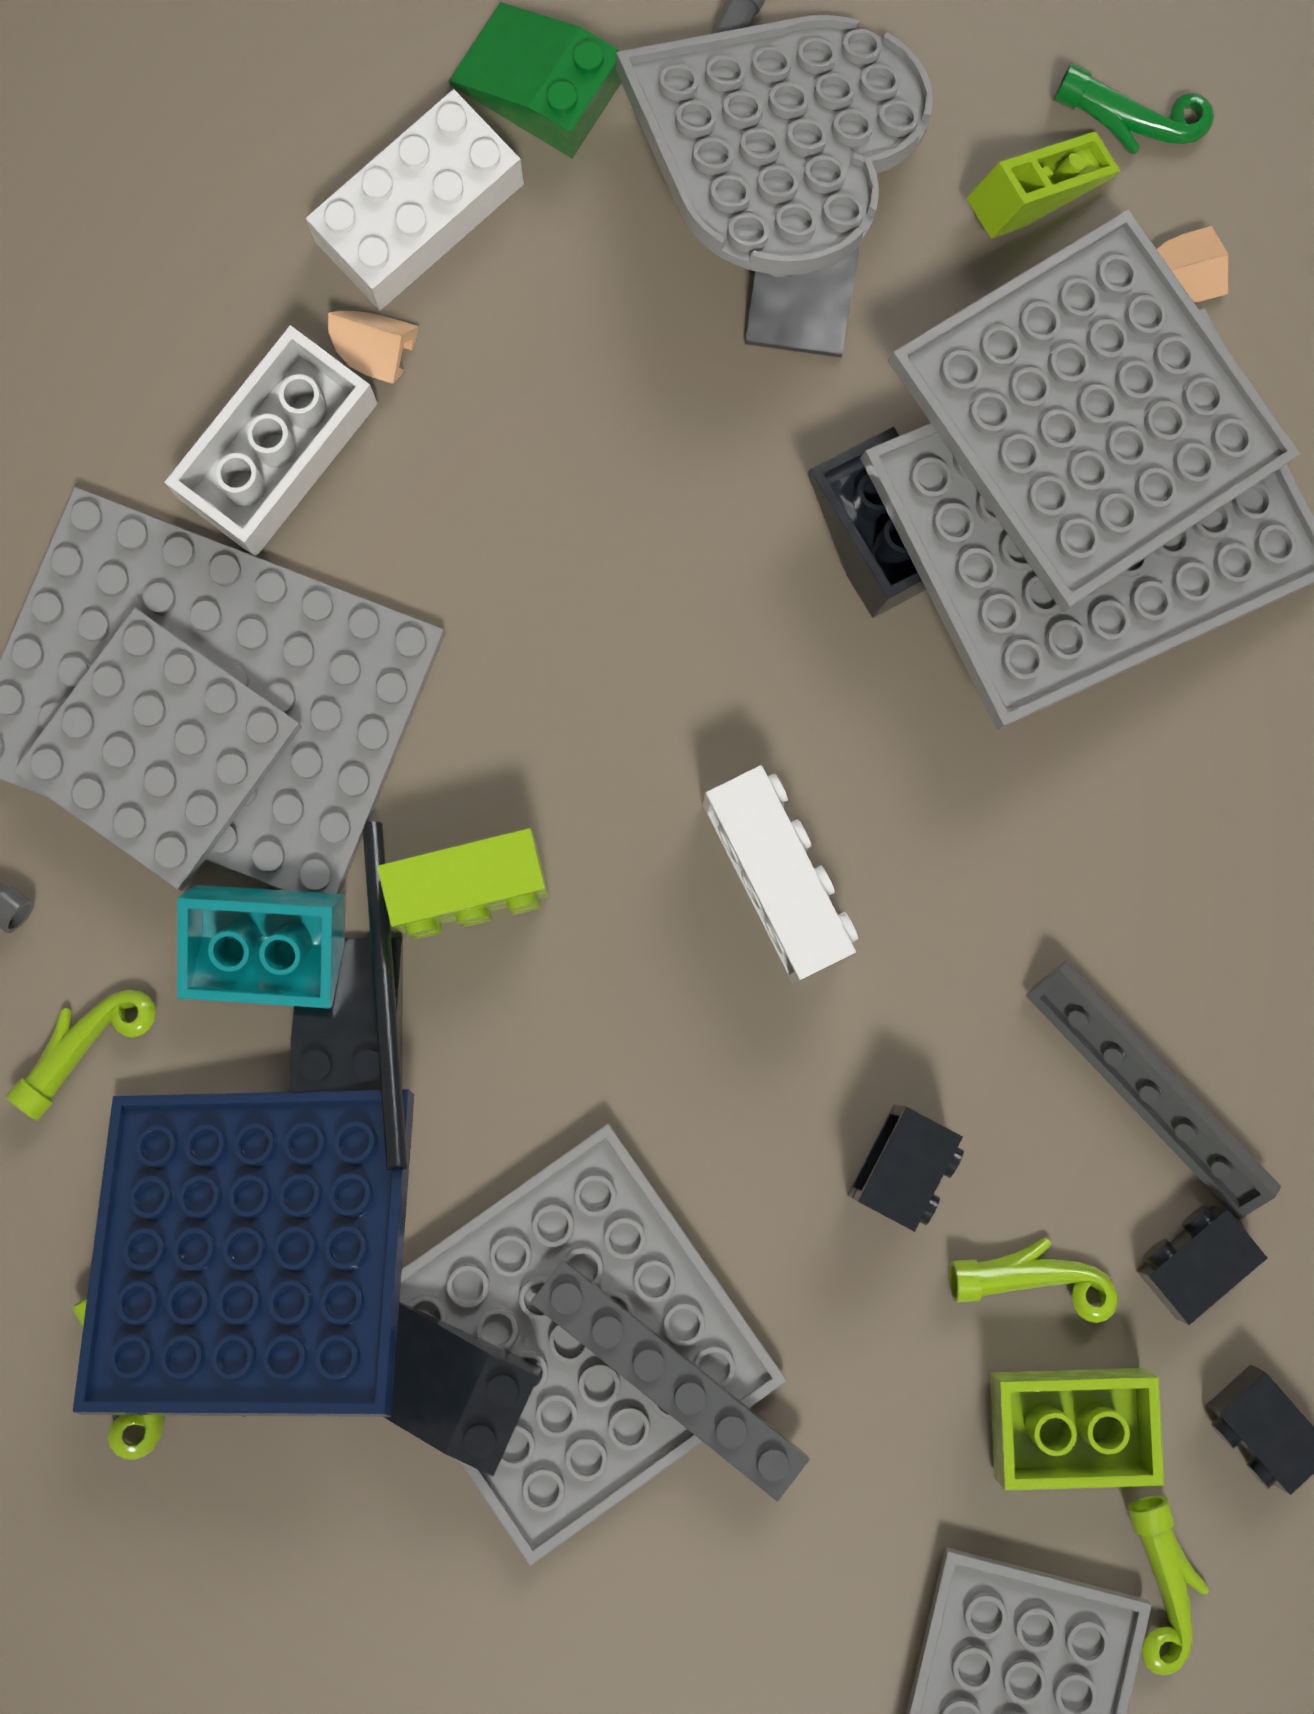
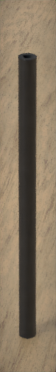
M371 821L366 822L363 828V844L386 1169L388 1171H401L408 1168L390 919L377 869L378 865L385 864L383 825L380 822Z

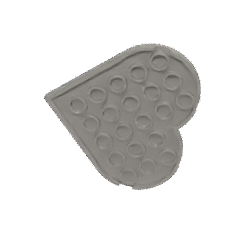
M811 15L616 52L617 63L615 69L680 215L691 233L711 252L734 265L766 273L774 277H784L786 275L812 273L828 268L852 254L865 240L873 224L879 200L877 173L887 171L904 161L921 143L927 130L933 106L932 86L924 66L904 43L888 32L881 38L869 30L858 28L860 20L832 15Z

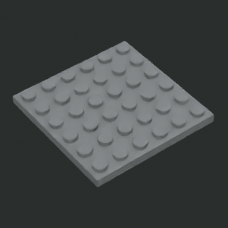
M1126 210L900 347L888 359L890 365L1062 612L1077 604L1300 455L1298 449L1129 210Z
M609 1123L402 1269L400 1302L541 1366L538 1379L494 1476L459 1461L530 1566L702 1443L698 1437L530 1303L531 1299L563 1259L747 1407H752L787 1381Z

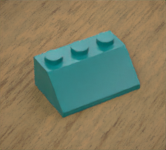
M204 885L193 886L177 898V999L331 1008L333 1006L345 944L346 894Z

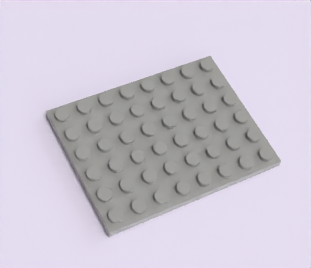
M1201 309L1200 312L1221 340L1206 309ZM931 423L865 450L860 457L997 730L1314 584V516L1287 465L1077 604L1062 612Z
M74 487L0 659V779L47 797L13 773V770L135 607L302 726L205 860L285 891L340 894L363 838L365 823L370 821L446 634L444 629Z

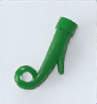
M1072 62L1053 101L1074 110L1077 107L1091 115L1108 128L1131 154H1136L1139 151V145L1130 131L1166 143L1187 144L1196 142L1206 135L1214 119L1213 107L1208 99L1200 94L1187 93L1180 96L1172 106L1169 119L1145 108L1091 76V71ZM1184 109L1195 111L1197 115L1196 123L1187 124L1184 118Z

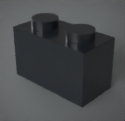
M1202 1206L1192 1212L1182 1222L1185 1230L1170 1242L1167 1239H1163L1153 1245L1143 1256L1146 1263L1136 1270L1177 1320L1188 1325L1193 1323L1268 1259L1229 1210L1212 1206L1208 1209L1206 1206Z
M1250 1364L1205 1405L1217 1418L1211 1424L1212 1428L1232 1449L1238 1444L1251 1457V1460L1246 1464L1247 1468L1267 1489L1275 1485L1291 1495L1314 1474V1426L1265 1371Z

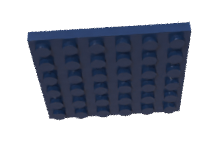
M402 1089L408 1168L401 1171H388L386 1169L381 1090L113 1096L73 1412L81 1415L391 1417L414 1094L409 1089Z

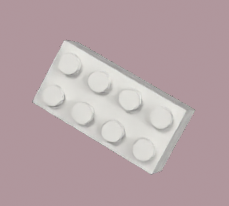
M453 89L307 216L306 221L315 243L374 306L381 311L524 185L521 159Z
M290 325L164 483L181 502L250 554L257 557L378 403L369 383Z
M760 765L705 792L702 806L791 983L794 984L856 953L852 943L859 938L846 912L837 914L829 899L830 895L835 893V890L822 865L814 868L806 853L807 849L811 847V842L803 825L798 819L790 822L783 808L784 802L788 801V797L779 778L775 773L767 776L763 766Z

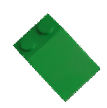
M500 2L449 79V84L570 158H573L622 83L615 69L617 63L616 52L620 50L580 26Z

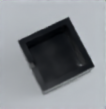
M893 1105L847 1195L915 1232L919 1223L927 1225L938 1207L940 1197L934 1193L943 1175L951 1178L958 1168L964 1154V1150L958 1147L963 1136L908 1107Z

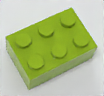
M531 828L377 866L391 927L406 933L407 936H412V939L442 933L441 924L456 920L458 924H462V927L491 921L490 912L508 908L512 915L534 911L541 908V899L550 897L536 839Z
M1145 1368L990 1372L994 1478L1004 1490L1164 1486L1159 1377Z

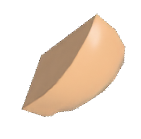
M1212 226L1184 233L1164 242L1157 248L1159 254L1194 303L1228 294V252Z
M334 311L328 313V333L336 352L349 367L366 376L392 384L400 378L403 373V369L399 368L403 348L413 351L419 326L368 312Z

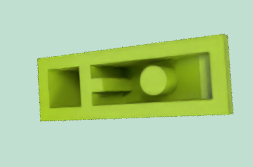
M1094 131L998 162L966 199L977 215L981 225L985 228L990 238L993 239L1028 226L1111 180L1121 171L1097 132Z

